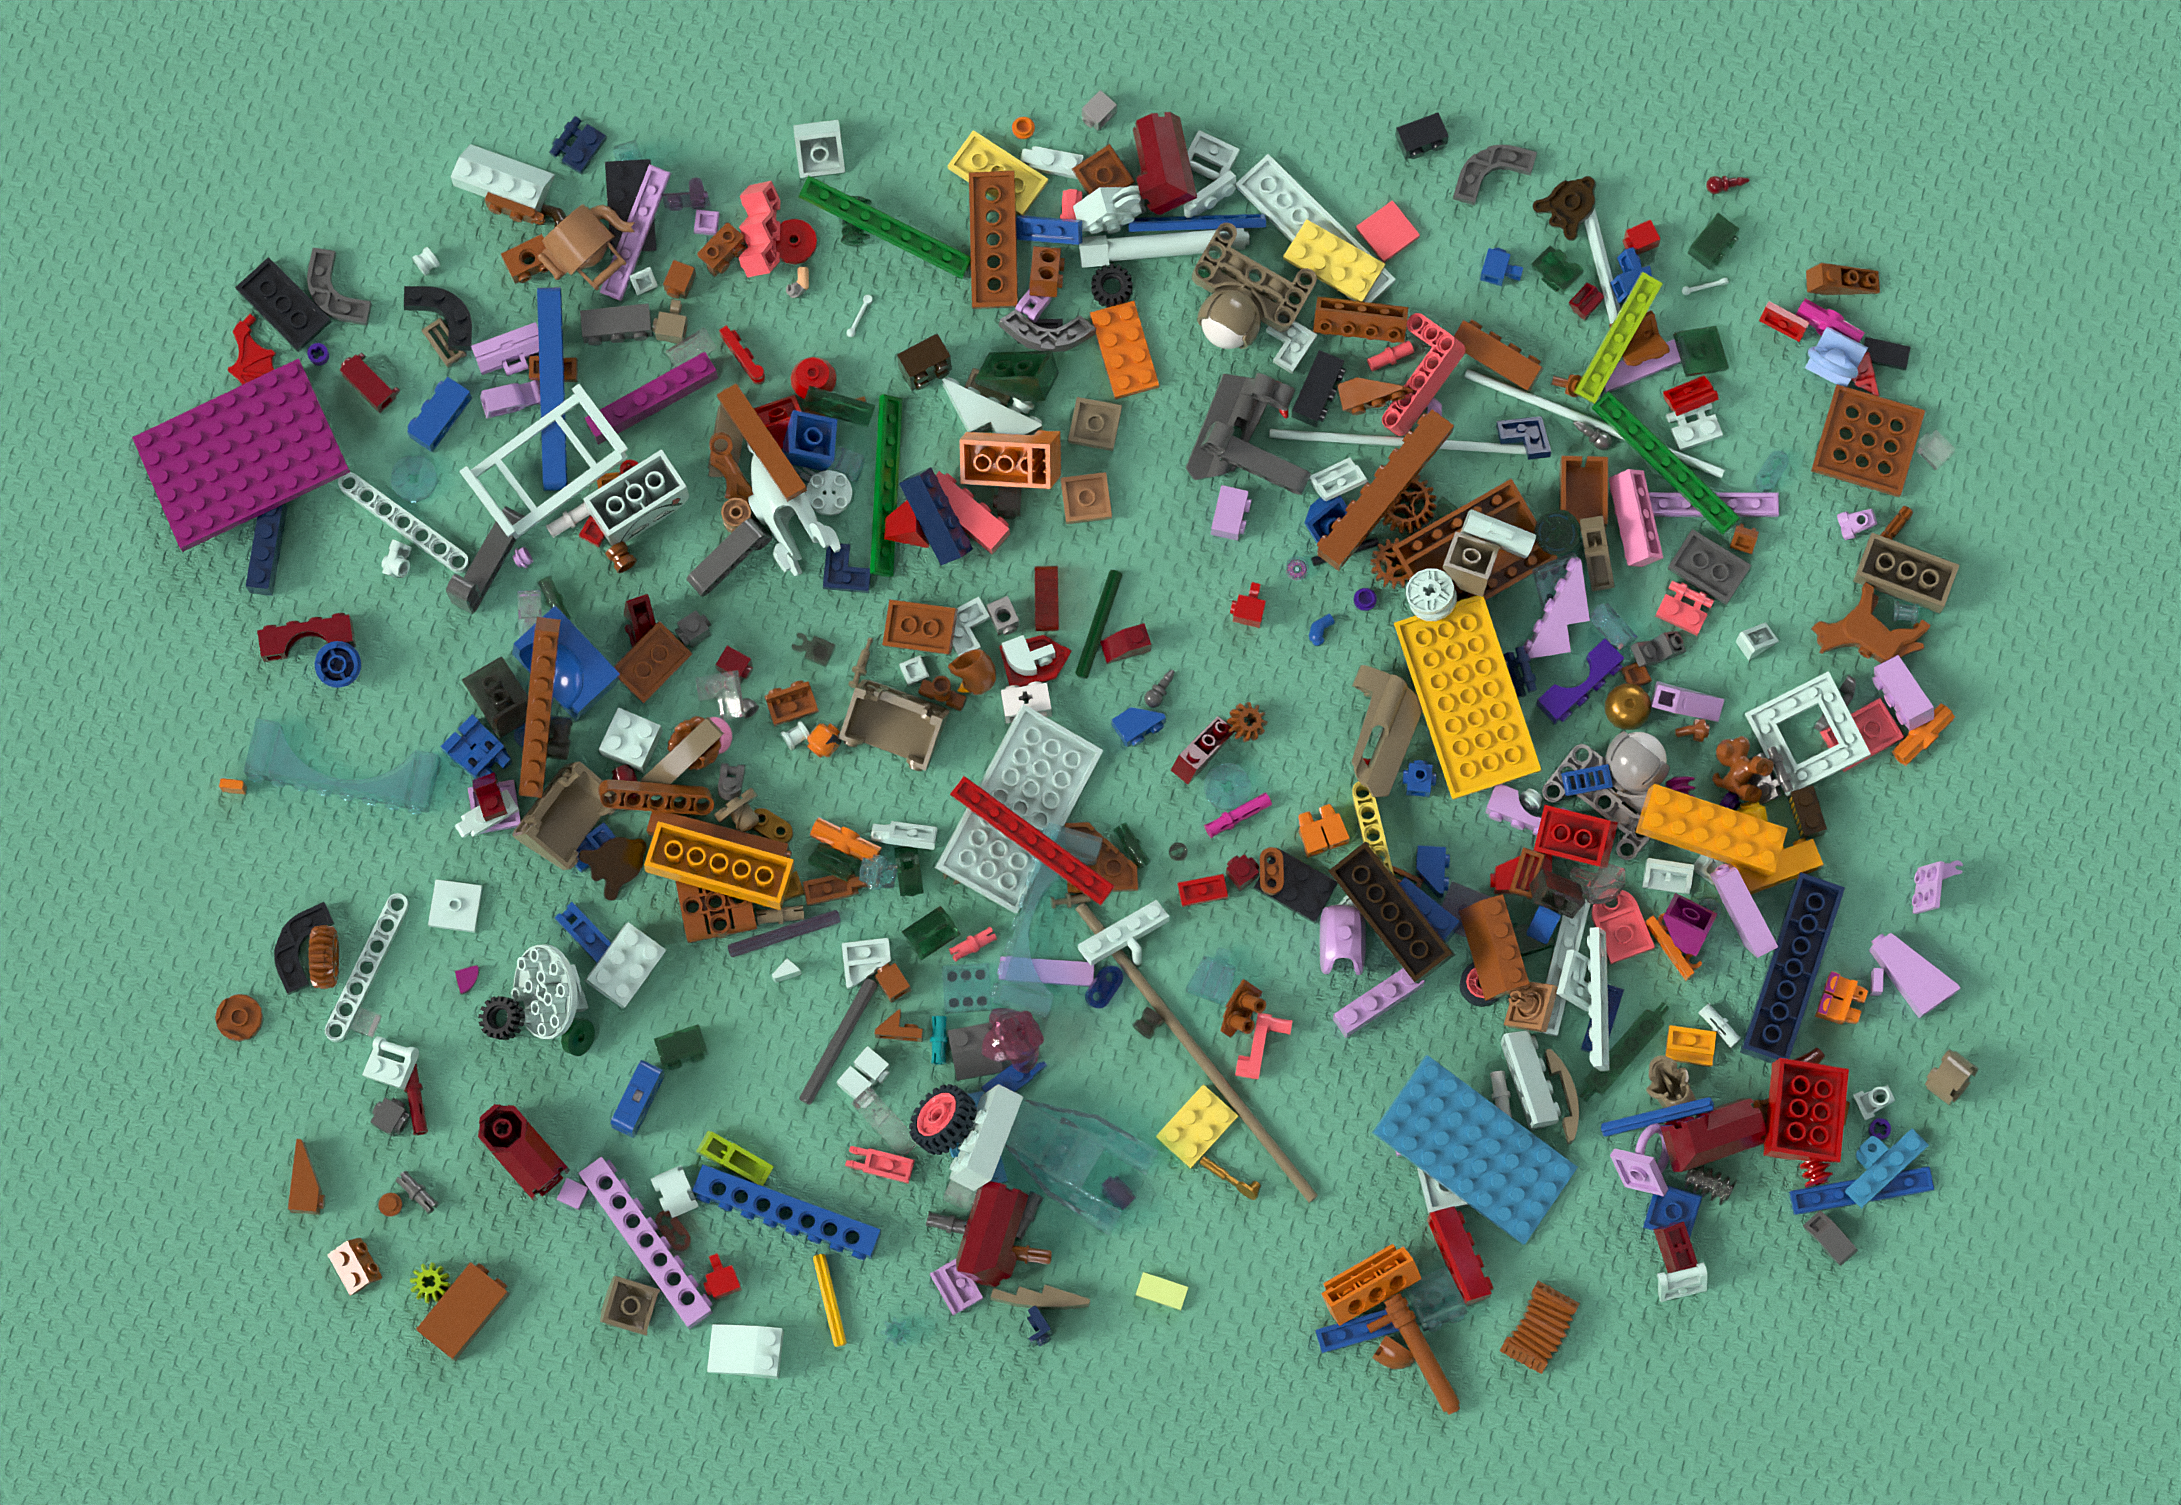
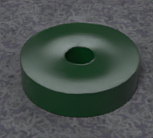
M580 1017L574 1018L569 1029L562 1035L561 1044L563 1050L574 1056L585 1054L594 1041L595 1029L593 1024Z

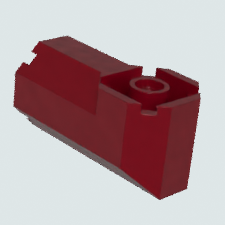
M1164 112L1165 116L1159 117L1158 113H1151L1136 120V127L1133 128L1141 166V174L1137 176L1139 193L1143 200L1146 198L1149 200L1150 204L1147 205L1149 210L1158 215H1162L1197 198L1181 120L1179 116L1172 112Z
M1741 1098L1715 1107L1713 1111L1698 1114L1696 1118L1694 1116L1685 1117L1661 1125L1660 1128L1673 1172H1683L1764 1144L1765 1139H1761V1136L1766 1135V1127L1760 1109L1751 1106L1754 1101L1751 1098Z
M494 1104L480 1116L478 1138L533 1201L538 1200L535 1195L540 1194L543 1197L563 1180L561 1175L563 1171L566 1174L570 1171L514 1105L503 1106Z
M989 1181L977 1190L956 1257V1270L979 1284L997 1287L1001 1284L999 1283L1001 1280H1007L1012 1276L1017 1261L1015 1253L1012 1252V1247L1029 1195L1016 1188H1013V1190L1006 1188L1007 1185Z

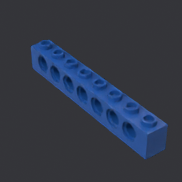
M703 1164L692 1190L693 1194L697 1195L696 1199L707 1204L710 1201L719 1203L718 1207L725 1211L738 1210L741 1212L740 1215L747 1219L754 1220L755 1217L763 1220L764 1225L776 1228L777 1225L786 1228V1233L798 1236L801 1233L808 1236V1241L816 1244H821V1241L830 1244V1249L841 1253L845 1249L853 1252L851 1256L863 1261L866 1258L872 1259L881 1235V1229ZM718 1184L726 1186V1191L722 1195H715L713 1193L714 1187ZM744 1192L748 1194L747 1201L742 1204L735 1201L736 1195ZM763 1200L770 1202V1208L765 1212L757 1209L759 1202ZM783 1209H791L793 1214L790 1219L783 1220L780 1218V1212ZM805 1217H813L815 1219L812 1227L805 1228L802 1226V1221ZM835 1225L837 1227L836 1234L833 1236L825 1235V1227ZM850 1233H857L860 1236L856 1244H849L846 1241Z

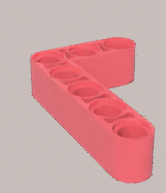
M1415 313L1409 317L1407 329L1432 348L1404 385L1413 389V393L1407 394L1403 400L1393 401L1382 416V424L1397 436H1403L1409 432L1465 354L1463 343L1420 313Z

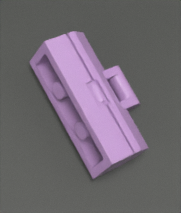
M536 322L472 345L471 347L481 374L484 375L504 367L506 375L510 376L529 369L525 359L539 354L538 326ZM518 359L521 360V362L515 363L510 366H508L507 364Z

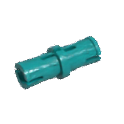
M932 1016V1037H930V1043H932L931 1064L934 1065L946 1064V1044L948 1043V1037H946V1016Z

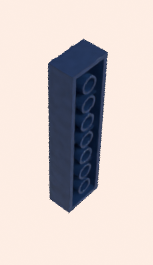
M1801 872L1798 875L1776 940L1778 947L1772 952L1740 1053L1771 1064L1779 1058H1790L1845 887Z

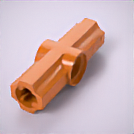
M1941 703L1934 710L1933 720L1911 730L1908 736L1894 748L1892 754L1895 759L1907 766L1923 749L1926 750L1939 737L1938 734L1953 721L1955 716L1952 711Z
M819 817L815 821L810 833L811 837L831 846L837 853L846 857L852 856L872 867L881 852V847L861 838L859 834L846 827L840 828Z

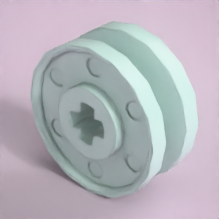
M1439 569L1419 571L1411 577L1406 586V597L1411 611L1422 620L1438 621L1443 619L1456 606L1457 594L1452 579L1444 571Z

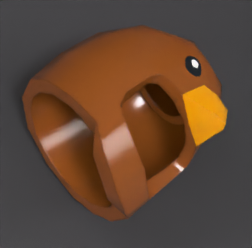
M980 649L965 652L948 665L952 674L963 679L957 690L958 692L982 695L989 691L996 681L995 665L991 658Z

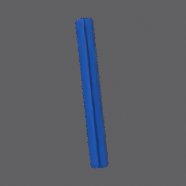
M1708 1097L1601 1124V1132L1603 1136L1607 1137L1648 1127L1652 1124H1661L1714 1110V1103L1712 1098Z

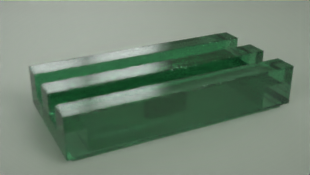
M822 843L817 846L808 858L809 865L846 882L849 881L850 874L853 875L855 873V868L860 866L858 859ZM820 852H823V853H825V854H828V855H830V856H832V857H827V856H825V855H823V854H820ZM836 859H839V860H841V861H843V862L849 864V866L838 862Z

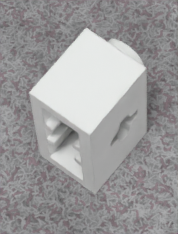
M1037 681L1029 683L1028 686L1019 687L1012 685L1006 687L1005 690H1001L1006 724L1013 722L1021 705L1024 704V698H1028L1029 701L1028 704L1024 705L1045 717L1052 716L1047 683Z

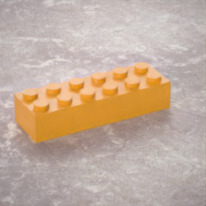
M1653 784L1648 788L1635 833L1769 877L1775 873L1788 828Z
M658 821L644 867L645 872L781 910L794 870V859Z

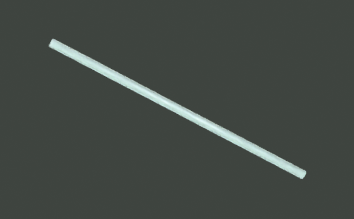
M1467 369L1464 378L1571 420L1583 422L1589 427L1598 428L1602 432L1624 440L1607 423ZM1669 448L1684 464L1722 478L1724 469Z
M1270 429L1269 438L1386 446H1402L1404 444L1402 441L1404 437ZM1446 440L1439 448L1526 454L1524 445L1516 444L1501 445L1500 443Z

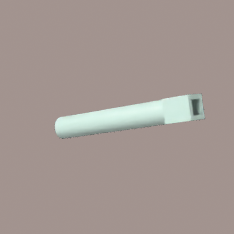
M1236 228L1237 236L1231 248L1236 251L1245 250V245H1249V233L1244 231V228ZM1217 229L1107 239L1106 235L1082 237L1083 243L1079 244L1081 265L1083 268L1109 265L1110 261L1203 254ZM1220 232V236L1223 239H1231L1228 232Z

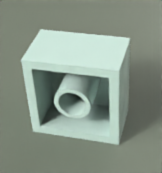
M618 708L599 751L601 756L623 765H629L630 768L644 773L663 730L661 725Z

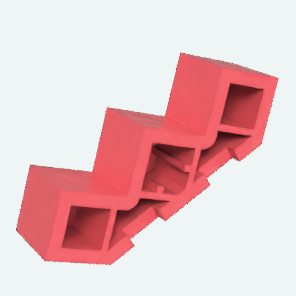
M772 181L749 185L740 195L741 203L746 209L748 217L739 228L748 247L740 255L739 260L747 278L771 273L780 262V253L776 252V241L780 240V222L776 221L777 210H780V198Z

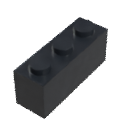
M1321 350L1318 351L1292 409V418L1316 428L1319 421L1324 422L1328 413L1326 405L1328 401L1333 402L1337 393V389L1334 387L1337 381L1342 382L1346 373V369L1343 368L1344 360Z

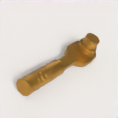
M1205 1156L1199 1162L1200 1165L1222 1180H1227L1247 1198L1256 1200L1261 1185L1257 1181H1253L1249 1185L1241 1181L1239 1182L1230 1176L1229 1172Z

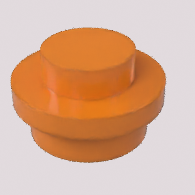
M1019 117L1013 122L1012 131L1017 138L1028 139L1033 135L1035 125L1030 118Z

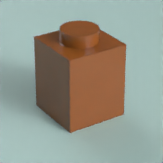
M673 260L663 283L666 294L676 299H679V297L686 299L696 277L695 268Z
M888 963L877 970L876 980L891 1003L911 991L910 985L896 963L891 966Z

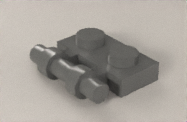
M1776 746L1767 749V752L1770 756L1769 760L1774 763L1773 766L1778 777L1774 779L1772 772L1768 776L1754 774L1748 781L1750 785H1754L1762 790V795L1758 800L1760 805H1764L1782 796L1778 788L1780 786L1783 787L1785 793L1793 790L1790 782L1792 778L1790 773L1786 772L1782 763L1784 759L1781 754H1778ZM1759 753L1755 755L1765 758L1764 753Z

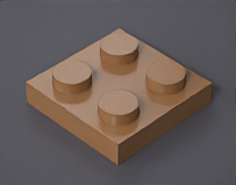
M1106 472L1060 478L1066 524L1112 519Z

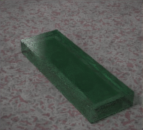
M809 386L802 408L868 427L875 405Z

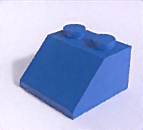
M793 410L784 437L782 451L792 465L826 471L834 462L837 419Z

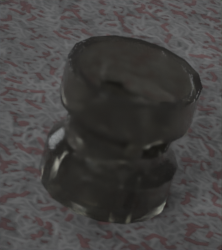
M1146 1007L1142 1012V1017L1136 1019L1132 1026L1141 1035L1151 1040L1155 1034V1029L1161 1027L1165 1020L1157 1012Z

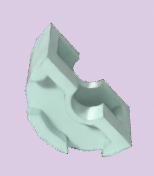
M681 1165L656 1175L651 1179L655 1191H661L663 1195L659 1200L664 1212L669 1210L672 1218L699 1207Z

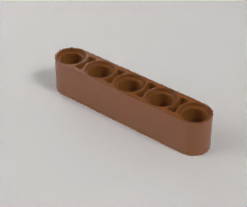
M605 780L598 787L601 803L607 808L707 815L714 808V801L710 790L701 786ZM609 791L615 792L612 796H605ZM631 793L638 794L635 798H628ZM654 795H661L658 800L651 799ZM677 797H685L680 802L674 801ZM702 798L708 799L705 803H697Z

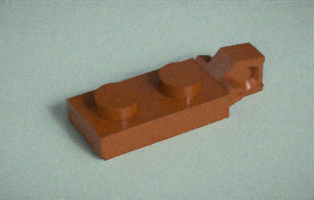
M848 872L802 882L808 906L851 897L859 894L858 889L870 886L867 875L855 877V873Z

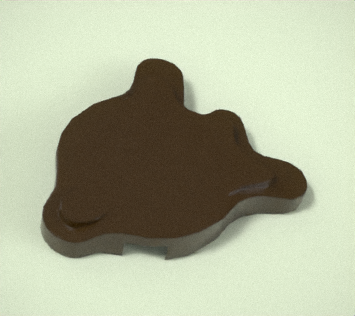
M1590 176L1571 181L1565 180L1559 183L1548 197L1534 201L1532 205L1533 210L1539 214L1551 213L1549 225L1554 228L1563 229L1566 239L1574 241L1578 237L1580 225L1590 217L1595 208L1594 191L1596 182Z
M614 837L605 841L597 849L582 850L579 853V860L588 864L591 868V879L594 881L605 880L603 893L605 899L615 900L620 888L639 874L643 864V854L646 851V843L639 838L631 840L624 837Z

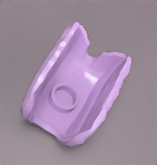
M1341 904L1325 907L1320 920V967L1322 973L1329 974L1336 959L1349 958L1353 961L1356 975H1361L1364 971L1366 955V922L1364 916L1355 905Z

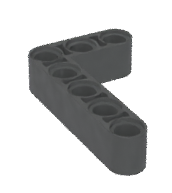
M1216 421L1209 426L1200 449L1292 493L1302 495L1311 476L1310 472L1232 436L1234 429L1224 423Z
M507 506L502 509V512L512 525L525 517ZM495 521L465 576L462 577L455 573L446 588V593L451 603L471 614H474L517 540L513 535L508 537L497 521Z

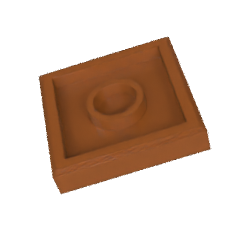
M1110 144L1071 169L1088 195L1099 187H1128L1135 182Z

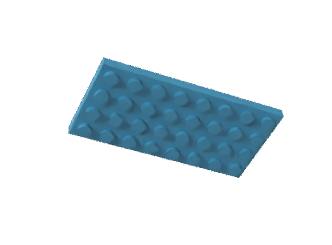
M1428 1055L1423 1058L1372 1132L1522 1245L1526 1244L1578 1168Z

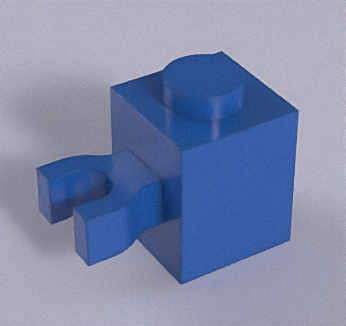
M1488 248L1480 280L1502 286L1505 276L1520 281L1523 267L1508 265L1511 254H1508L1504 249Z

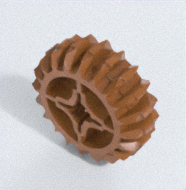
M1417 475L1408 486V488L1416 491L1412 493L1404 491L1383 517L1385 518L1383 525L1386 526L1391 523V531H1394L1396 527H1400L1399 533L1402 534L1404 528H1407L1408 533L1411 534L1413 526L1416 530L1420 531L1422 528L1420 523L1427 526L1429 524L1427 518L1434 517L1432 511L1436 510L1437 505L1432 502L1436 501V495H1430L1434 490L1433 487L1425 488L1428 484L1427 480L1419 482L1420 475ZM1423 498L1424 508L1416 516L1414 505ZM1402 499H1404L1405 502H1409V507L1405 503L1401 504ZM1403 513L1408 519L1397 517L1395 514Z
M315 926L311 930L308 957L311 983L314 988H334L339 974V941L337 931L333 926Z

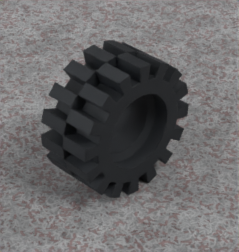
M1110 264V267L1103 265L1101 270L1098 268L1091 281V291L1095 301L1098 300L1101 306L1105 304L1106 308L1123 304L1126 300L1128 301L1130 294L1132 295V277L1130 274L1128 275V271L1126 269L1123 270L1120 265L1114 267V264ZM1108 279H1116L1120 282L1121 288L1117 293L1109 294L1103 289L1104 282Z
M502 996L491 997V1001L487 1000L484 1002L487 1007L482 1006L480 1010L484 1012L478 1016V1018L483 1019V1021L479 1022V1026L484 1027L481 1029L483 1033H487L488 1037L509 1040V1038L516 1037L514 1033L521 1032L518 1027L524 1026V1022H520V1020L525 1018V1014L520 1013L523 1011V1008L518 1006L519 1002ZM501 1009L507 1012V1022L503 1027H499L496 1024V1015Z

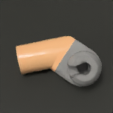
M808 267L797 268L798 280L791 285L788 284L786 287V293L790 297H800L809 288Z

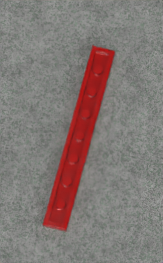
M963 776L950 793V796L1100 906H1102L1114 890L1115 886L967 777Z

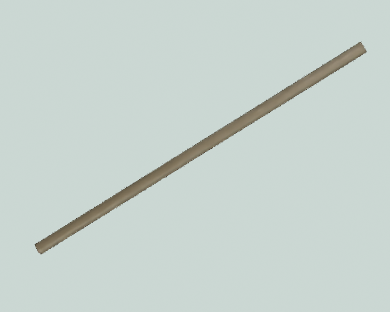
M1084 902L1075 909L1094 934L1105 929ZM1120 949L1111 954L1308 1203L1318 1197L1316 1192L1124 951Z

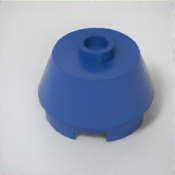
M334 641L324 645L318 651L315 658L317 676L323 683L331 687L341 688L350 685L356 680L361 670V659L357 650L346 642Z

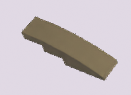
M707 717L649 771L641 781L671 784L724 733Z
M1048 1285L1044 1286L1042 1294L1020 1286L1016 1295L993 1288L991 1294L992 1301L1024 1308H1031L1036 1305L1039 1310H1066L1089 1307L1090 1299Z

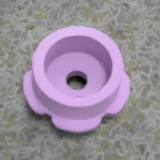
M525 547L515 549L516 554L513 555V559L519 568L522 566L525 569L528 568V565L533 563L529 551Z

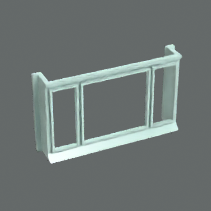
M580 384L572 388L574 395L471 470L466 466L459 471L508 537L513 535L515 539L519 538L627 458L625 451L628 448ZM579 403L615 449V451L597 464L561 417ZM556 421L591 468L539 507H536L502 462V459ZM495 464L531 511L514 525L510 523L478 480L480 475Z

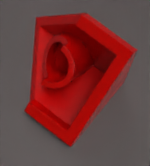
M908 500L886 517L884 539L929 548L930 543Z

